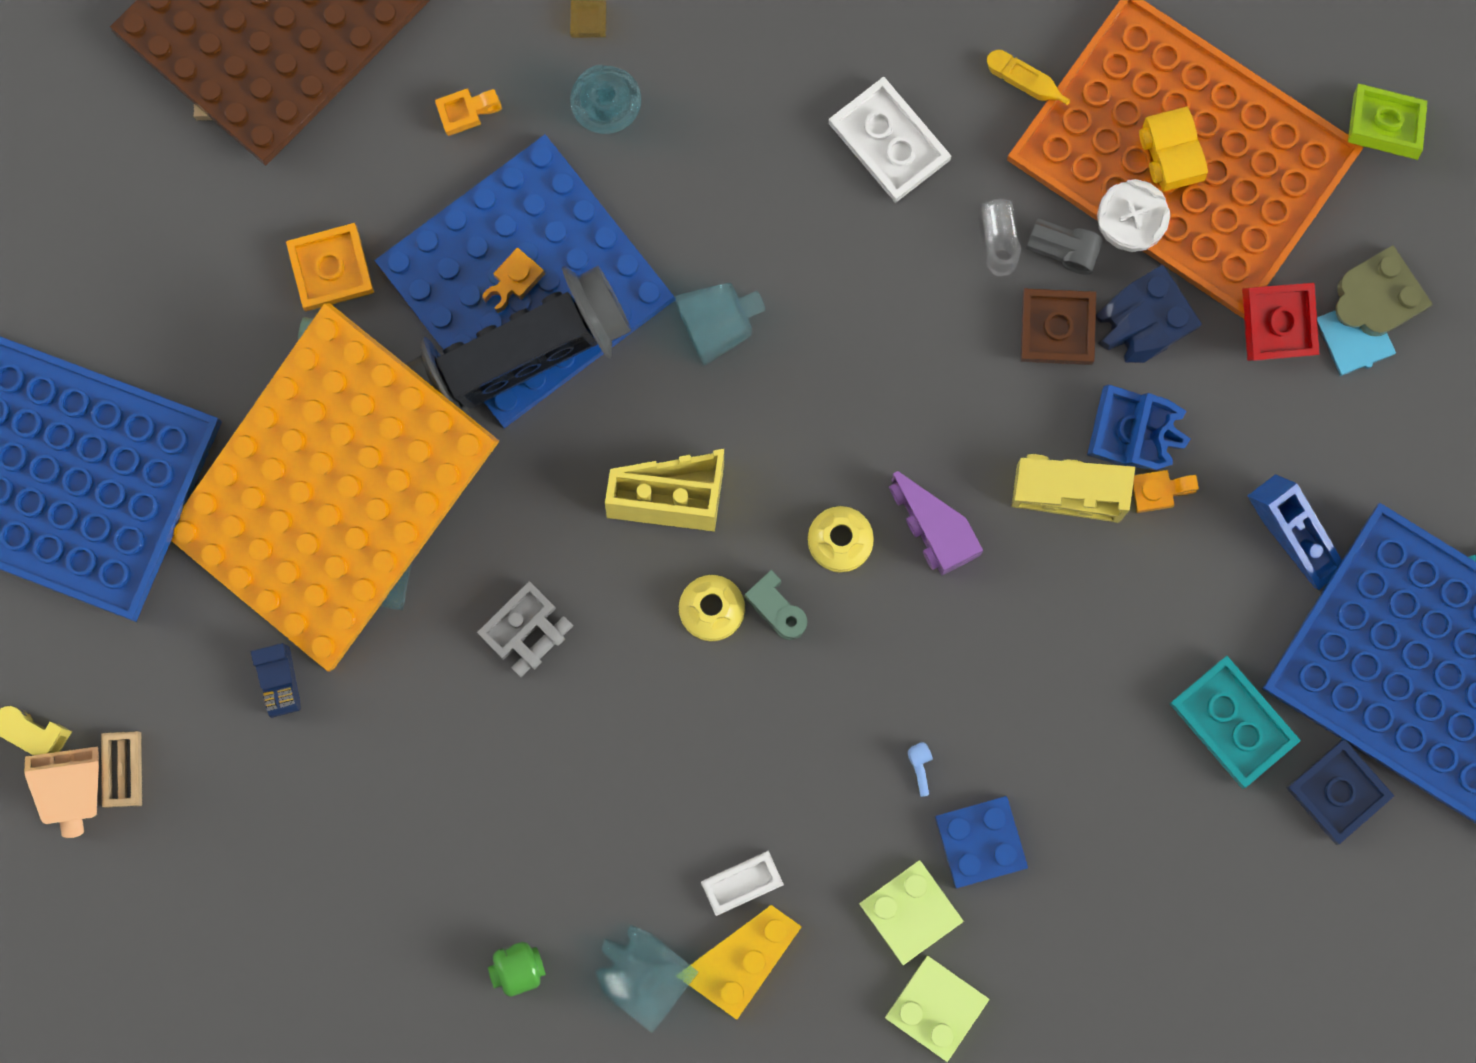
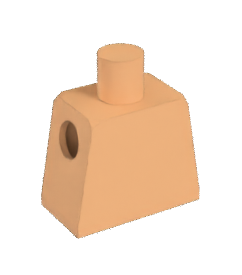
M98 746L25 757V778L40 819L44 824L60 822L61 835L65 838H74L84 833L82 819L92 818L97 814Z

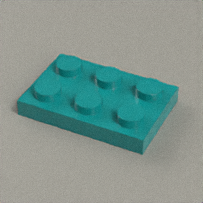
M1228 656L1221 659L1169 703L1242 789L1250 785L1301 741Z

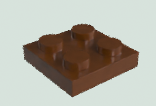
M1024 288L1020 362L1093 365L1095 358L1096 292Z

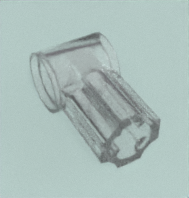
M994 199L981 205L987 249L986 264L993 274L1006 276L1014 272L1018 265L1021 245L1017 239L1012 201ZM1006 250L1012 255V258L1001 260L995 255V252Z

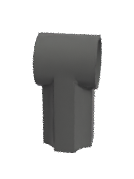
M1037 218L1026 249L1061 261V264L1070 271L1090 275L1104 240L1100 235L1086 229L1077 228L1072 231Z

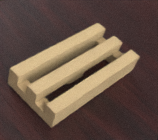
M141 732L101 733L102 807L142 806ZM117 740L118 799H113L112 741ZM127 740H130L131 798H127Z

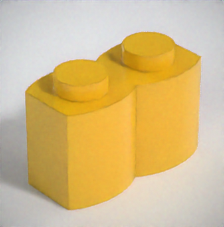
M1188 106L1146 117L1143 129L1139 130V136L1143 149H1149L1153 158V162L1149 163L1153 182H1159L1164 192L1205 181L1208 174L1207 164Z

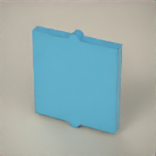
M1336 311L1317 317L1318 329L1340 376L1362 367L1369 369L1373 363L1396 354L1387 333L1382 336H1370L1364 333L1360 327L1352 328L1345 326L1338 320Z

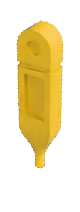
M994 50L988 55L987 64L990 72L995 76L1003 78L1004 81L1040 101L1059 100L1066 105L1070 103V99L1060 93L1054 81L1048 75L1020 59L1014 58L1003 50Z

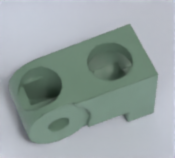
M771 570L745 593L744 599L780 637L786 640H795L805 632L807 616L799 607L790 605L776 590L782 580Z

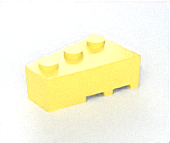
M724 449L714 450L711 454L695 457L690 455L680 456L678 460L656 463V461L610 469L605 499L607 518L715 532L724 470Z
M1028 454L1027 458H1020L1017 464L1011 507L1119 523L1130 511L1135 467L1084 463L1070 459L1057 461L1049 460L1044 455Z

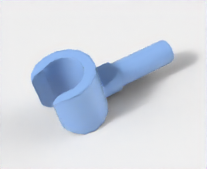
M921 742L910 747L908 758L917 775L920 797L929 795L923 764L933 760L927 744Z

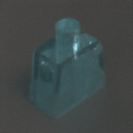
M725 283L675 296L676 307L703 366L711 363L752 335V327L748 318L766 310L758 291L738 298L732 283Z

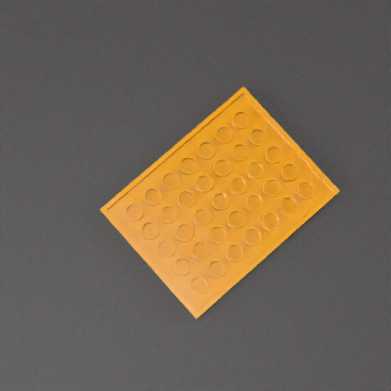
M324 303L184 504L171 541L329 672L334 670L494 450L499 440L332 304Z

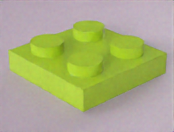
M1358 83L1353 96L1348 142L1418 160L1423 151L1428 101Z

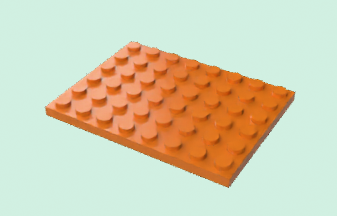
M1120 0L1057 87L1063 96L1070 99V103L1066 105L1059 100H1048L1009 153L1007 161L1097 221L1101 199L1112 186L1134 179L1151 183L1165 196L1171 217L1167 231L1159 242L1143 252L1244 319L1242 289L1264 287L1270 283L1364 147L1349 143L1348 134L1146 1ZM1188 106L1205 156L1208 174L1205 181L1163 192L1159 182L1154 183L1152 180L1149 163L1153 162V158L1149 149H1143L1139 130L1143 129L1145 118L1148 116Z

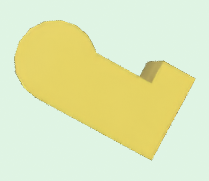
M12 706L0 709V737L31 755L60 752L72 733L67 728L53 722H49L47 727L44 728L33 722L31 715L25 710Z

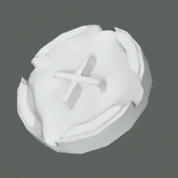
M1134 179L1116 184L1101 199L1097 213L1099 230L1106 241L1117 249L1129 252L1144 251L1157 244L1167 231L1171 215L1168 204L1165 201L1166 198L1158 188L1149 182Z

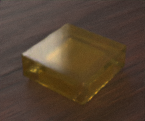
M571 0V38L606 37V0Z

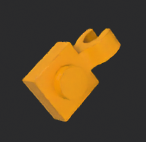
M467 88L435 100L448 136L481 125L479 114H492L502 110L495 89L472 97Z
M1168 470L1134 475L1133 495L1137 513L1173 508L1174 496L1196 493V490L1199 489L1197 476L1189 475L1170 480Z

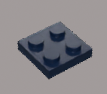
M1345 739L1339 741L1286 787L1336 845L1341 844L1394 797L1393 793Z

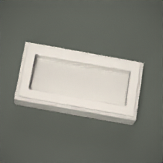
M769 851L701 881L716 916L784 885Z

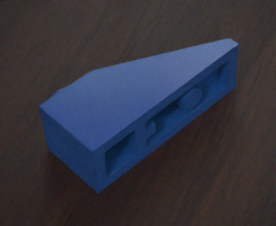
M1275 474L1250 493L1248 498L1264 525L1313 587L1320 590L1329 582L1342 559L1298 484Z

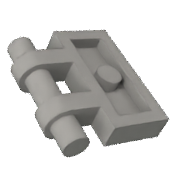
M529 581L477 633L503 660L515 650L521 658L511 668L522 677L531 667L535 670L542 663L540 659L554 645L559 646L565 640L564 635L573 625L563 616L553 626L546 618L556 609L555 606ZM539 627L545 634L529 649L523 641Z

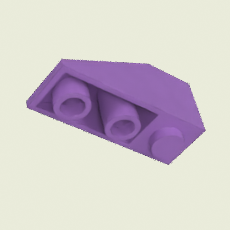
M899 471L893 473L891 479L893 485L889 486L890 492L898 506L904 504L910 515L906 518V522L914 537L921 536L927 549L923 550V554L932 570L938 568L942 576L981 556L983 549L964 516Z

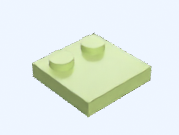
M920 860L859 903L902 965H905L964 922Z
M927 955L885 1018L948 1062L990 999Z

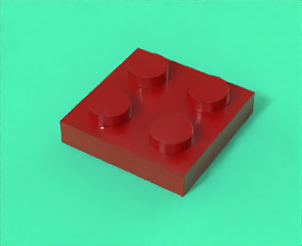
M1315 283L1242 289L1247 361L1319 355Z

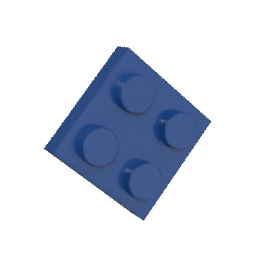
M1007 796L935 816L955 889L1028 868Z

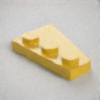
M770 905L676 976L737 1020L802 926Z

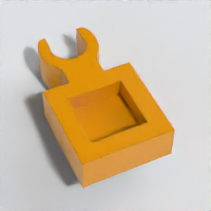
M517 247L493 273L494 277L500 282L486 289L483 293V299L487 302L493 295L501 296L500 303L494 307L496 312L500 313L507 307L509 297L512 294H515L522 300L545 275V272Z

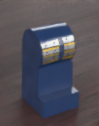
M281 643L250 651L253 665L256 666L260 687L263 690L264 703L269 717L274 718L300 711V697L290 646Z

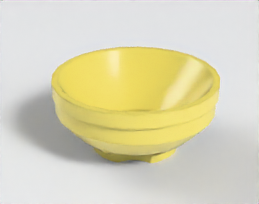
M837 506L824 510L814 519L809 528L807 540L810 553L819 565L827 570L841 573L852 571L864 564L873 549L874 536L871 525L864 515L853 508ZM840 525L849 528L853 536L851 542L845 546L835 545L830 538L833 528Z
M705 575L699 577L684 589L680 597L679 615L682 624L688 632L701 640L720 641L728 638L735 633L744 619L745 601L743 595L731 580L723 576ZM716 595L722 600L723 607L717 615L709 616L702 612L700 603L705 596Z

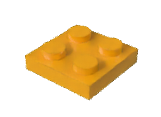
M355 223L286 241L302 307L305 312L321 308L324 303L336 304L374 293L360 235Z

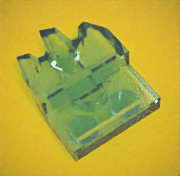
M630 925L627 935L631 941L628 946L620 945L605 938L602 951L615 965L611 969L601 968L596 973L603 992L621 1009L653 1033L699 971L652 933Z

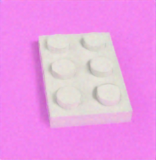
M882 77L829 118L828 124L895 203L951 160L949 152L885 77Z

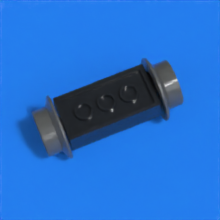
M565 265L562 267V271L573 297L569 292L550 294L541 301V306L531 311L528 308L519 310L509 317V322L499 327L491 325L483 328L476 333V339L466 344L463 342L454 343L443 350L444 355L442 356L427 337L421 338V356L405 364L470 416L468 408L472 409L596 345L600 346L608 359L612 358V341L632 330L612 287L599 265L580 275Z

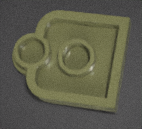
M1394 245L1349 270L1339 280L1337 291L1340 298L1336 303L1335 311L1338 320L1343 325L1352 328L1360 327L1364 333L1370 336H1382L1429 309L1433 304Z

